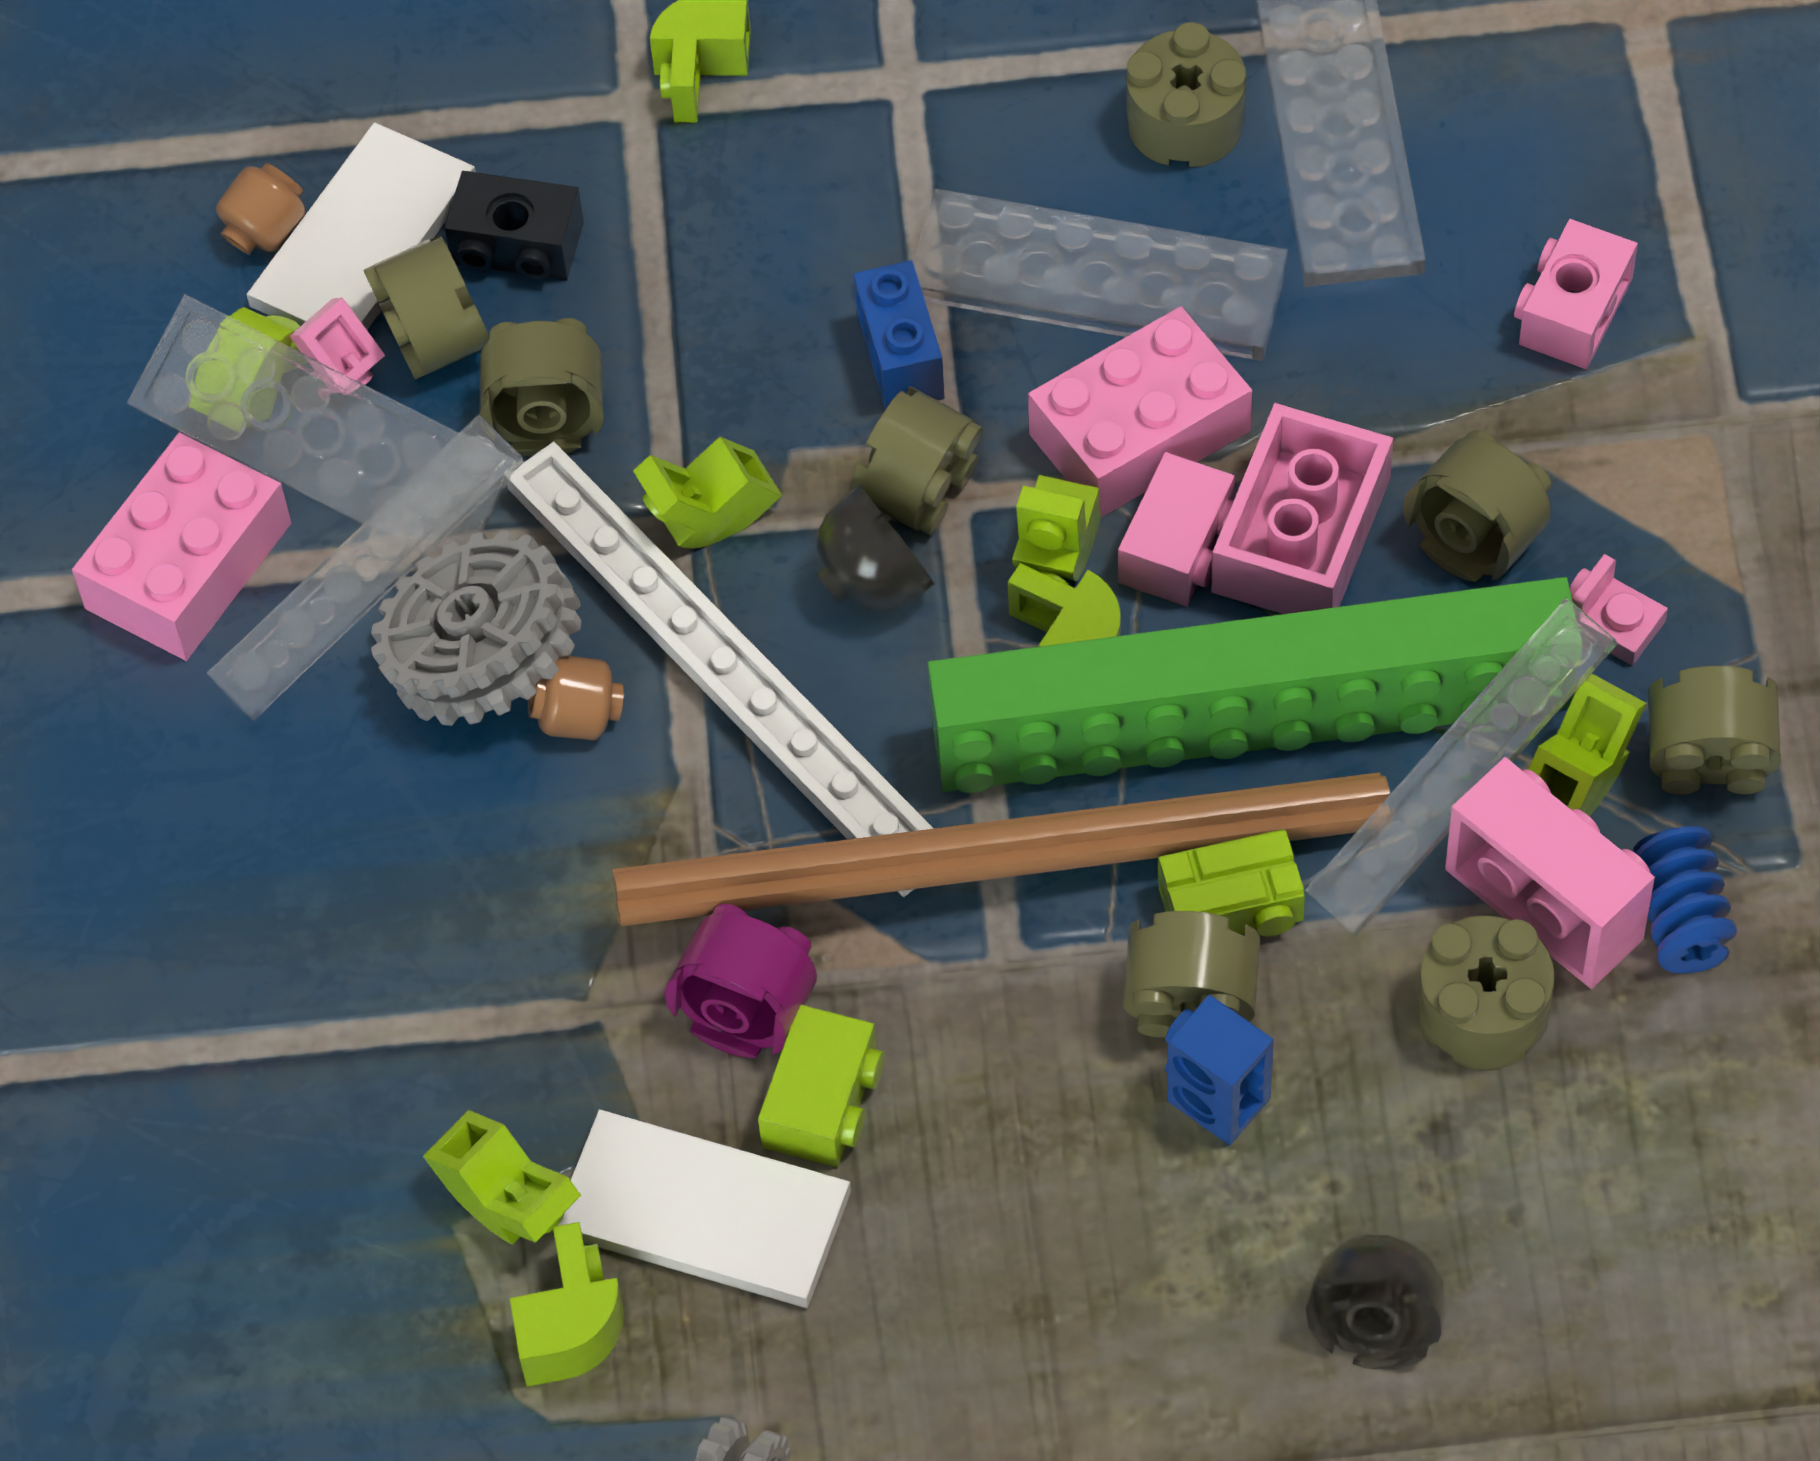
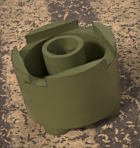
M1195 22L1181 24L1176 30L1162 33L1145 42L1129 58L1127 63L1128 132L1134 145L1151 160L1165 165H1169L1170 159L1189 161V167H1203L1217 162L1228 155L1236 147L1241 137L1246 108V69L1242 58L1234 47L1222 38L1209 33L1202 24Z
M441 235L433 239H427L363 270L378 303L386 300L379 305L415 380L482 350L481 348L488 342V332Z
M563 318L555 322L531 321L519 324L503 322L493 326L489 331V340L483 347L480 355V424L486 436L496 443L497 435L503 440L512 443V452L529 457L534 456L552 442H555L568 454L581 448V438L594 431L595 437L601 430L604 420L603 360L598 345L587 335L586 325L574 318Z
M911 386L908 387L907 393L900 391L883 412L866 442V445L872 447L869 455L870 465L866 467L857 462L850 483V494L916 531L921 530L932 535L940 526L949 504L943 500L953 484L961 489L964 488L976 469L979 456L974 454L973 451L981 438L983 427L978 425L975 420Z
M1473 430L1465 438L1454 442L1407 492L1403 503L1404 518L1408 527L1416 522L1425 537L1419 543V546L1438 566L1452 575L1467 581L1477 582L1483 575H1493L1491 580L1493 581L1502 577L1547 527L1551 515L1547 493L1552 487V482L1549 475L1539 465L1532 462H1524L1515 453L1498 444L1488 433L1482 430Z
M1700 666L1680 670L1679 683L1663 688L1662 677L1650 685L1648 689L1650 768L1654 774L1661 778L1662 790L1671 794L1684 795L1698 791L1700 784H1726L1727 790L1735 794H1753L1765 789V777L1775 772L1781 763L1778 686L1774 680L1767 677L1766 686L1754 682L1753 670L1735 666Z
M1168 911L1154 914L1153 926L1141 929L1140 919L1132 922L1128 932L1123 1008L1129 1015L1138 1019L1137 1031L1146 1036L1165 1038L1175 1019L1186 1009L1194 1012L1209 994L1248 1022L1252 1021L1255 1016L1260 935L1248 925H1245V936L1230 931L1228 917L1205 912Z
M1496 916L1469 917L1442 925L1436 929L1432 936V941L1423 956L1417 1003V1016L1421 1031L1433 1047L1436 1044L1442 1050L1452 1055V1061L1464 1067L1492 1070L1515 1064L1526 1056L1527 1051L1539 1039L1541 1040L1549 1021L1555 977L1550 954L1538 938L1536 929L1524 920H1509Z

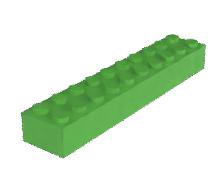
M1567 577L928 661L932 729L942 792L959 790L965 793H976L984 791L992 785L1015 782L1042 784L1051 781L1055 777L1086 773L1092 776H1104L1120 768L1150 765L1163 768L1176 765L1182 760L1210 756L1218 759H1231L1247 751L1270 748L1291 751L1300 749L1309 743L1339 739L1344 742H1358L1369 738L1371 735L1403 731L1409 734H1419L1427 732L1435 726L1465 722L1470 725H1485L1502 717L1525 714L1534 717H1546L1556 714L1562 709H1568L1575 695L1582 639Z

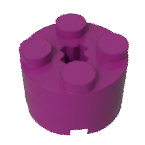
M717 905L712 915L704 918L699 923L665 987L664 998L667 1007L674 1017H676L681 1008L694 1021L689 1032L699 1040L720 1051L744 1058H757L762 1048H772V1055L783 1049L800 1006H805L817 981L815 966L808 956L812 947L811 942L804 934L794 928L779 927L777 929L768 923L749 917L742 909L734 905Z

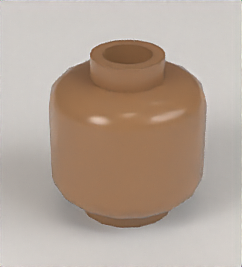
M265 163L261 169L253 166L242 169L216 205V213L226 225L221 232L222 237L247 255H250L255 247L269 253L278 251L306 213L305 206L299 198L304 192L303 189L284 172L268 163Z
M575 656L559 657L555 664L560 671L556 673L553 679H541L535 685L537 693L528 699L529 718L538 719L541 731L549 736L597 740L604 733L608 720H620L624 697L623 684L612 682L611 669L603 660Z

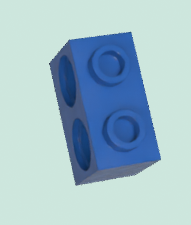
M913 260L853 273L856 315L884 409L886 410L900 391L907 393L910 386L936 400L945 399L942 355Z
M1209 994L1194 1012L1190 1009L1184 1010L1175 1019L1165 1038V1041L1168 1043V1062L1165 1067V1072L1167 1073V1102L1230 1146L1271 1099L1274 1039Z

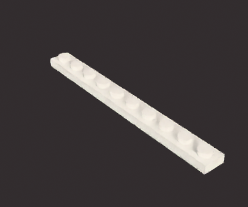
M552 442L505 475L508 490L846 839L934 829L555 442ZM914 889L898 892L905 897Z

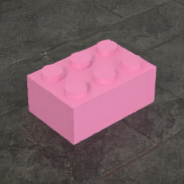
M1182 306L1028 393L1029 435L1067 481L1099 488L1101 518L1146 492L1165 452L1198 462L1251 431L1252 389Z
M1274 403L1212 552L1211 593L1281 614L1339 607L1391 478L1394 438Z
M179 432L72 568L84 608L187 661L292 524L282 484Z
M1504 757L1452 805L1445 870L1503 918L1509 920L1520 919L1530 923L1536 929L1538 938L1542 941L1550 956L1591 990L1644 940L1655 879L1650 873L1648 866L1636 853L1628 849H1619L1603 836L1596 823L1586 813L1579 809L1571 810L1553 796L1547 784L1535 772L1528 769L1521 770Z

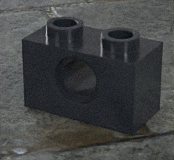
M462 170L444 228L448 249L455 264L478 271L493 269L521 273L532 279L548 277L568 280L584 224L579 188Z

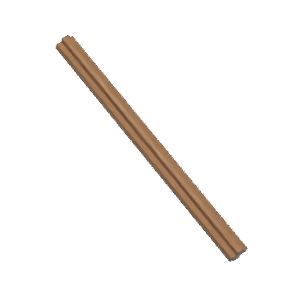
M1380 772L617 868L612 869L616 914L620 926L712 915L715 907L720 904H731L746 911L1154 859L1164 855L1282 829L1286 830L1289 841L1389 829L1392 824V813L1389 806L1390 790L1386 776H1381Z

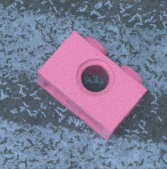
M1569 219L1559 240L1549 238L1538 263L1537 271L1541 275L1536 285L1527 283L1518 298L1514 318L1522 320L1519 345L1587 370L1633 279L1638 243Z

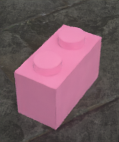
M1165 452L1118 548V583L1188 607L1197 586L1206 588L1212 579V552L1234 501L1235 475Z

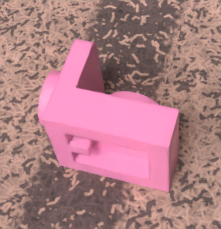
M343 297L332 298L289 336L318 374L319 378L312 383V386L319 395L342 393L343 396H348L355 393L371 380L373 373L370 369L385 356Z
M1604 554L1592 571L1586 568L1582 569L1570 586L1580 635L1583 639L1633 666L1666 622L1668 608L1614 578L1616 560Z

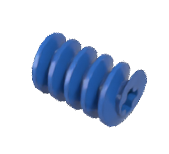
M1699 826L1671 828L1653 833L1639 840L1633 847V852L1646 863L1650 873L1655 877L1648 912V919L1652 923L1651 936L1656 946H1658V962L1662 969L1672 973H1693L1717 967L1727 959L1730 952L1723 945L1733 939L1737 933L1733 920L1724 918L1730 912V902L1726 897L1718 895L1723 891L1725 883L1720 874L1713 872L1718 866V857L1713 851L1707 850L1712 843V835L1708 829Z

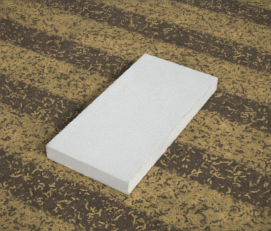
M374 122L246 295L249 306L269 316L277 315L289 318L297 322L299 326H302L332 298L343 297L366 330H368L382 310L379 304L386 300L378 303L363 270L427 239H433L447 221L461 171L476 172L475 166Z
M599 1109L571 1178V1182L581 1196L564 1213V1217L558 1226L580 1222L583 1240L586 1244H598L599 1248L808 1309L849 1199L851 1186L850 1181Z

